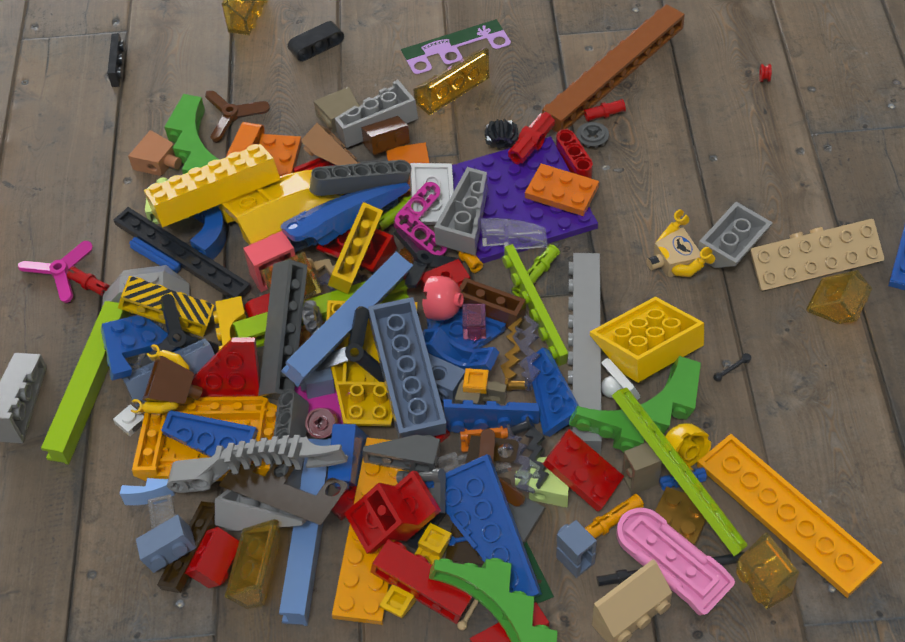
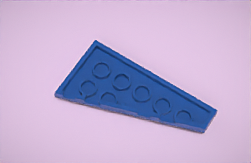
M486 454L446 472L445 512L449 515L454 525L473 549L479 553L484 562L486 559L499 558L504 562L511 563L509 592L521 591L528 596L534 597L541 595L540 587L491 456ZM433 481L424 482L427 488H434Z

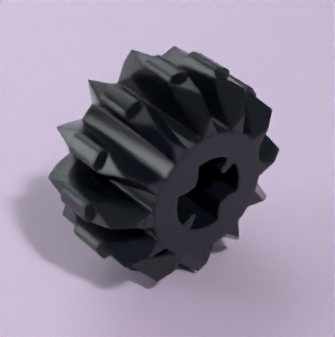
M504 118L503 120L490 121L489 124L485 125L484 130L486 144L490 145L491 148L506 149L507 147H512L518 140L519 132L517 124L513 123V120L506 121Z

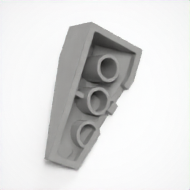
M228 489L215 498V525L230 531L302 526L308 521Z

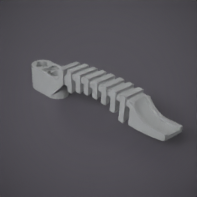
M285 435L282 439L274 436L271 440L261 438V441L250 439V443L245 441H239V445L228 443L227 448H224L222 445L217 446L215 454L209 458L173 462L167 487L177 493L205 491L210 489V486L228 470H231L233 474H238L240 463H242L244 469H250L252 460L255 466H261L262 458L266 465L272 464L274 458L276 465L282 464L284 460L286 466H292L293 463L295 470H301L305 457H308L306 467L315 468L345 463L348 460V456L341 449V444L318 446L311 443L307 437H301L300 435H294L293 438Z

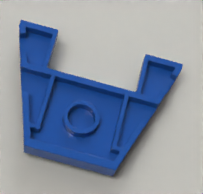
M139 315L102 323L101 334L104 349L107 352V364L110 367L111 380L131 376L132 368L125 358L151 352L153 350L151 345L155 344L158 346L167 338L168 333L150 319ZM177 347L173 353L183 348Z

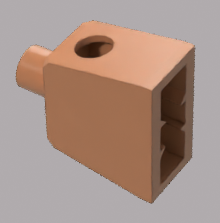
M151 130L128 155L133 170L159 176L164 175L169 167L178 169L181 166L182 160L175 156L174 144Z

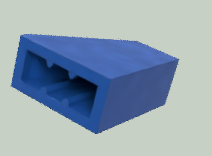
M333 424L331 445L341 444V449L348 456V460L345 463L329 466L327 480L329 478H336L346 482L348 485L346 490L349 489V486L358 485L363 460L362 450L366 444L367 437L369 438L356 424ZM332 483L336 489H341L338 483Z

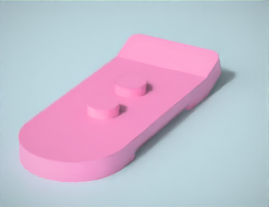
M634 508L621 516L617 525L616 536L622 549L642 566L654 559L670 589L689 604L696 614L701 616L709 613L734 586V578L722 565L711 556H707L668 525L667 521L655 511L647 508Z

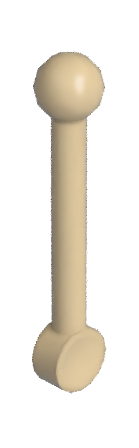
M474 599L463 620L458 622L457 627L459 630L463 631L467 628V622L476 608L478 600Z

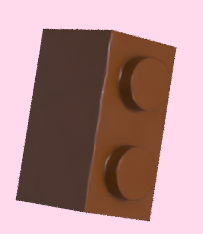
M399 116L361 127L363 144L373 155L410 143L408 125Z

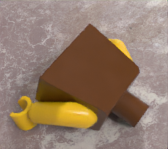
M151 345V348L157 352L154 355L147 353L150 360L154 361V365L143 396V400L146 402L143 403L138 399L132 400V403H139L140 407L138 410H131V412L138 415L143 412L162 414L176 410L178 406L184 405L187 397L199 400L202 394V387L191 384L194 373L190 371L189 365L179 354L167 350L161 351L157 345Z

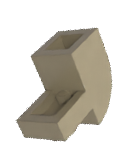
M463 379L458 386L455 396V404H462L463 400H473V404L481 405L482 401H496L498 404L505 405L507 385L497 381H488L486 394L463 392Z

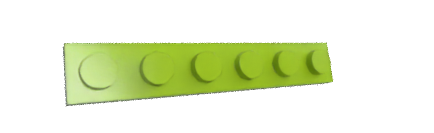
M514 245L506 246L504 256H502L503 264L506 269H510L512 282L521 291L520 297L526 299V304L530 309V318L533 323H537L541 340L546 341L547 349L552 354L558 367L567 364L568 351Z

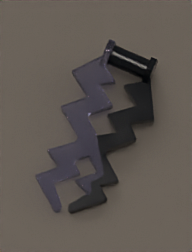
M527 416L526 421L513 426L506 424L509 432L507 439H513L519 443L522 438L521 436H516V434L529 430L525 436L533 438L528 446L519 443L516 460L512 463L522 465L514 475L515 478L521 479L516 486L517 489L535 493L534 488L526 484L531 478L538 479L536 487L540 489L549 474L544 472L547 468L542 462L537 461L544 450L539 444L545 437L535 428L531 418ZM508 443L503 445L505 449L513 450L512 445ZM525 449L532 451L529 457L522 456ZM531 468L536 469L533 475L532 473H529V470Z

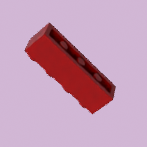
M388 539L373 561L370 572L390 585L393 584L413 594L415 600L453 623L458 624L473 597L452 585L429 579L432 565L428 563L425 557L419 554L414 555L402 543L393 542Z

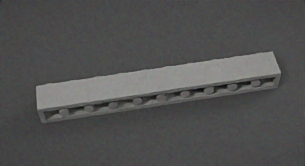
M573 253V262H569V275H573V279H569L568 292H573V297L568 299V310H573V315H568V328H573V333H568V346H573V351H568V365H572V370H568V384H572L571 392L580 407L601 410V348L590 336V331L600 326V253ZM572 426L571 431L593 450L601 454L602 437L599 434L581 431Z

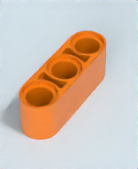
M242 122L226 157L230 153L244 151L250 145H259L261 135L265 132L264 125Z

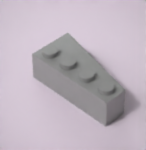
M398 79L392 83V87L381 89L376 97H368L363 100V105L359 107L354 106L334 118L338 137L346 148L363 141L361 127L395 116H399L406 124L418 119L416 101Z
M470 167L466 168L434 226L435 243L437 245L476 256L488 190L487 172Z

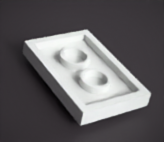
M410 163L411 198L426 182H434L440 188L439 198L420 219L424 225H436L454 192L452 163ZM434 190L427 191L424 197L425 201L430 194H434ZM416 202L411 205L412 209L416 212L423 210L420 203Z

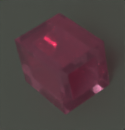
M463 304L464 339H486L485 304Z

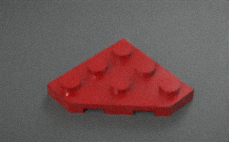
M255 337L231 338L194 375L191 384L202 387L200 397L258 396L260 374Z

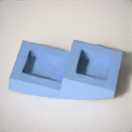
M147 478L146 486L122 485L120 496L125 505H145L168 499L174 496L175 492L167 487L168 479Z

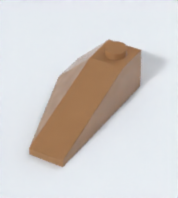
M318 123L301 139V142L305 145L303 149L311 156L316 155L335 165L360 163L356 161L355 155L348 151L345 145L329 129Z

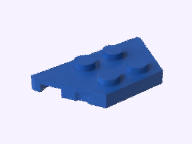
M460 308L454 317L448 320L434 321L427 318L428 329L441 327L454 342L472 349L482 348L506 330V323Z

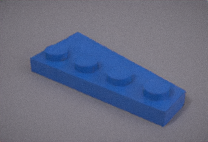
M542 347L530 356L527 361L536 403L539 405V417L543 435L550 437L569 424L571 415L579 405L552 354L548 349Z
M443 399L446 429L449 432L459 433L460 431H465V429L484 430L487 428H500V426L508 428L526 421L527 416L531 418L534 424H539L538 403L508 402L506 406H500L496 401H487L485 405L473 404V400H463L462 404H453L452 399Z

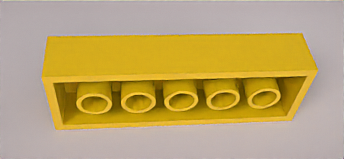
M254 144L247 147L244 151L230 153L221 160L210 161L208 165L201 168H192L188 173L172 176L163 183L152 184L148 189L144 190L152 213L163 228L279 181L280 177L274 158L261 144Z

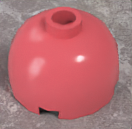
M431 276L424 286L423 292H427V299L422 300L425 316L428 319L434 321L448 320L454 317L463 305L464 296L458 284L449 277Z

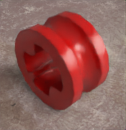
M760 64L759 81L767 80V82H770L772 75L771 64L767 66Z

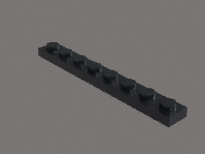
M127 207L113 219L116 226L179 262L180 267L229 298L241 296L243 298L252 289L249 282L130 207Z

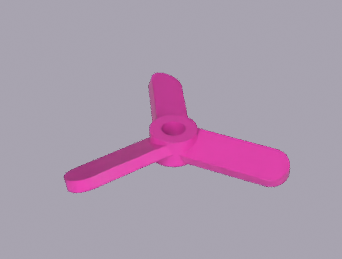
M83 241L61 260H55L51 264L23 261L18 264V268L24 272L52 274L60 300L68 303L73 298L70 281L67 278V273L71 267L75 266L92 251V244L89 241Z

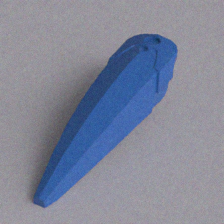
M406 182L383 185L335 198L308 211L305 210L281 224L282 232L292 241L305 240L307 246H315L317 243L326 245L352 228L363 202L381 209L405 194L410 189V186Z

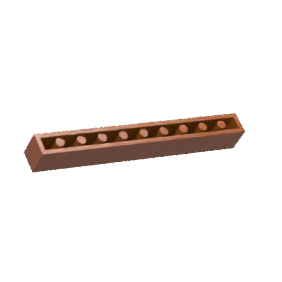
M667 4L658 9L652 17L645 20L638 29L633 30L625 40L620 41L618 46L610 50L600 61H597L591 69L585 71L578 80L572 82L565 91L559 93L551 103L546 104L542 109V113L547 112L555 119V125L552 130L558 133L560 130L568 129L584 115V109H589L596 105L683 29L685 14Z

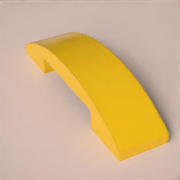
M430 523L420 538L418 549L414 555H422L432 565L435 559H442L452 533ZM392 584L379 606L403 618L417 600H415L413 594Z

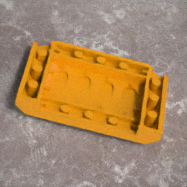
M262 396L200 397L199 400L187 397L184 405L178 406L176 410H173L254 426L258 430L257 441H261V438L271 440L274 437L277 405L270 403L268 398ZM168 412L162 414L144 413L132 472L134 477L147 481V478L169 479L173 462L209 458V456L163 435L161 429ZM262 459L261 466H257L253 472L265 476L270 469V464L266 465L264 459ZM228 470L216 481H222L230 470Z

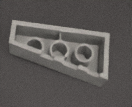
M14 353L0 380V442L23 443L47 368L41 354Z

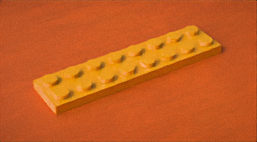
M732 434L728 435L697 462L698 468L703 467L707 476L846 598L881 567L882 562Z
M367 437L365 446L390 440ZM363 459L354 504L378 483L395 486L398 484L396 480L397 472L407 470L364 463ZM349 525L332 618L383 625L385 610L380 608L379 605L387 594L390 584L370 572L372 563L382 547L374 554H367L351 525Z

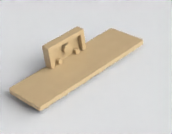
M874 219L827 230L819 227L810 230V234L807 235L799 232L789 235L790 239L750 249L761 291L884 260Z

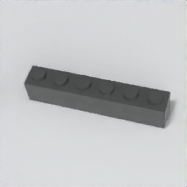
M291 259L273 264L258 396L275 400L279 399L283 391L287 389L294 390L295 383L284 375L281 370L287 365L285 364L286 361L299 349L307 265Z

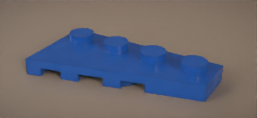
M172 410L168 412L161 429L163 435L209 457L215 454L217 446L222 445L224 448H227L228 443L239 445V441L250 443V439H256L258 430L254 426Z

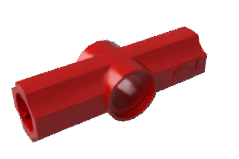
M547 112L540 113L529 127L524 126L517 142L508 151V157L513 163L518 165L524 163L534 149L539 150L542 147L545 136L555 125V119L551 114Z

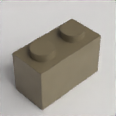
M648 443L624 451L622 475H624L623 479L632 495L659 485L662 461Z

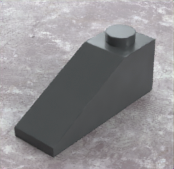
M412 435L364 446L362 450L364 463L417 472L433 471L437 467L441 451L440 439L431 435Z

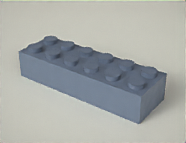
M411 297L369 306V322L398 439L412 435L436 436L445 434L446 420L414 298Z

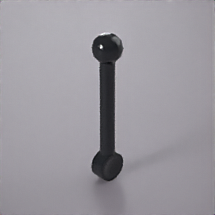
M748 353L743 354L742 359L722 372L715 373L713 375L714 380L721 381L724 375L743 363H749L751 355Z

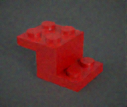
M412 470L395 486L384 483L376 484L344 514L366 553L374 554L388 539L400 541L410 539L439 514L441 509L419 473Z

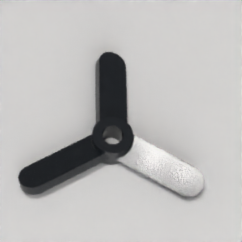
M399 228L394 231L397 239L414 257L413 267L405 279V286L408 288H416L425 270L428 268H437L459 259L457 257L433 255L425 250H420L404 231Z
M171 294L163 295L160 302L168 334L167 338L158 345L160 350L173 352L177 347L185 348L202 340V338L185 334L182 331L174 297ZM174 334L180 336V340L177 343L173 341ZM208 341L211 344L214 354H216L219 351V345L215 342ZM152 350L149 354L154 355L157 351ZM147 355L141 361V367L154 361L150 360Z
M359 306L355 310L349 344L344 348L333 351L315 371H321L347 361L357 362L379 382H384L380 363L369 355L363 347L369 318V310L366 307ZM352 348H357L359 350V353L357 355H353L350 352V350Z

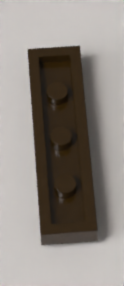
M200 502L189 523L196 548L167 565L157 584L161 590L182 592L189 578L185 572L205 533L216 526L215 503Z

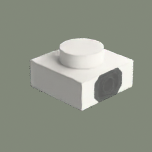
M131 404L113 419L114 423L129 436L142 427L144 418L143 414L138 415L131 412V410H137Z

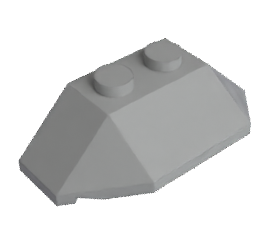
M167 265L123 270L103 294V304L105 301L119 303L129 276L142 278L147 282L162 285L167 289L182 292L190 296V284Z

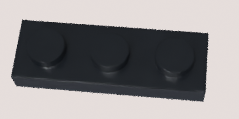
M119 33L111 34L107 74L112 87H120V79H123V52L126 51L124 40L121 41Z

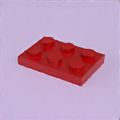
M570 429L564 433L542 463L597 512L604 507L624 477Z

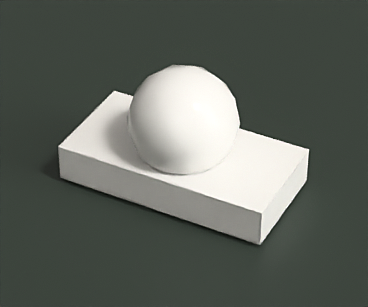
M606 358L601 362L610 375L601 382L603 395L613 398L612 395L616 391L628 388L637 400L640 398V394L634 385L610 359Z

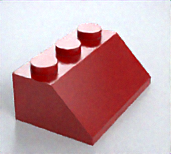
M351 228L326 245L318 244L317 250L339 258ZM375 229L360 267L371 272L377 271L397 249L393 235Z

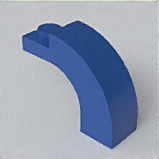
M218 206L192 215V217L202 222L204 226L190 240L191 246L212 260L222 251L227 237L223 216Z
M441 327L423 330L429 354L464 370L465 368L491 370L500 353L495 347L472 349L459 345Z

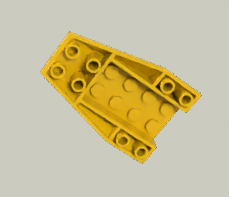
M305 170L280 176L279 181L220 204L219 208L223 219L227 223L235 221L239 224L244 240L250 245L282 231L281 224L301 212L308 211L345 194L324 196L312 194L309 190L312 170Z
M328 300L326 321L346 301ZM368 318L363 347L369 355L379 362ZM350 335L335 350L346 347L349 344ZM352 348L350 352L353 355H357L359 350ZM347 361L331 367L343 424L391 426L393 415L384 382H379L357 362Z

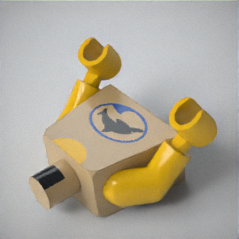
M679 209L674 213L676 221L674 223L671 222L656 241L654 256L647 258V265L651 271L661 267L668 277H691L704 267V263L712 264L715 262V256L711 254L712 250L709 247L699 251L685 229L679 228L680 225L689 223L688 215L680 219L684 214L683 210Z

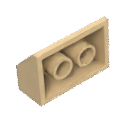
M654 559L594 603L592 626L606 642H627L635 630L638 628L640 630L644 629L651 622L653 616L657 613L663 614L671 606L672 591Z

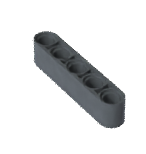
M404 160L316 167L311 172L309 190L314 195L324 196L354 193L383 185L404 182L408 184L411 165Z
M292 389L283 391L278 399L274 436H278L279 439H282L285 435H289L290 438H293L294 435L306 437L305 420L308 415L309 403ZM273 458V460H272V464H270V468H271V467L273 466V464L275 463L274 458ZM286 464L277 466L274 470V475L276 477L284 476L288 472V466ZM302 468L301 470L294 469L284 484L300 489Z

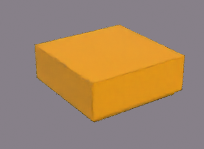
M465 368L463 392L486 394L489 370Z

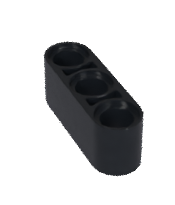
M327 21L293 37L288 42L287 47L297 60L303 62L339 45L344 39V33L334 22Z

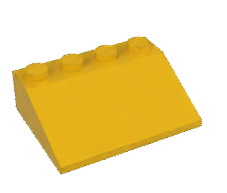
M654 297L590 331V336L624 375L639 383L674 363L679 356L684 357L704 346V322Z

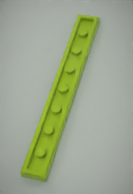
M623 388L616 391L612 395L614 400L733 556L748 546L746 541L630 390Z

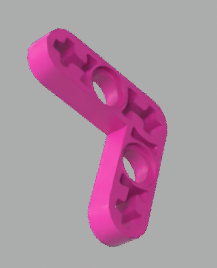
M426 182L396 214L394 227L404 231L419 249L433 255L444 256L447 247L439 245L441 247L440 251L434 252L433 247L437 246L435 243V233L420 221L421 217L431 208L440 195V188L436 183ZM434 190V194H430L425 201L424 197L427 191ZM416 202L420 203L423 210L416 212L412 209L411 205ZM406 218L408 220L407 224L401 225L400 219L404 220ZM414 224L415 226L413 227L412 231L409 232L410 227L412 228ZM421 230L426 234V238L419 240L415 237L414 233ZM429 238H431V242L428 243V245L426 246L425 244L428 242Z

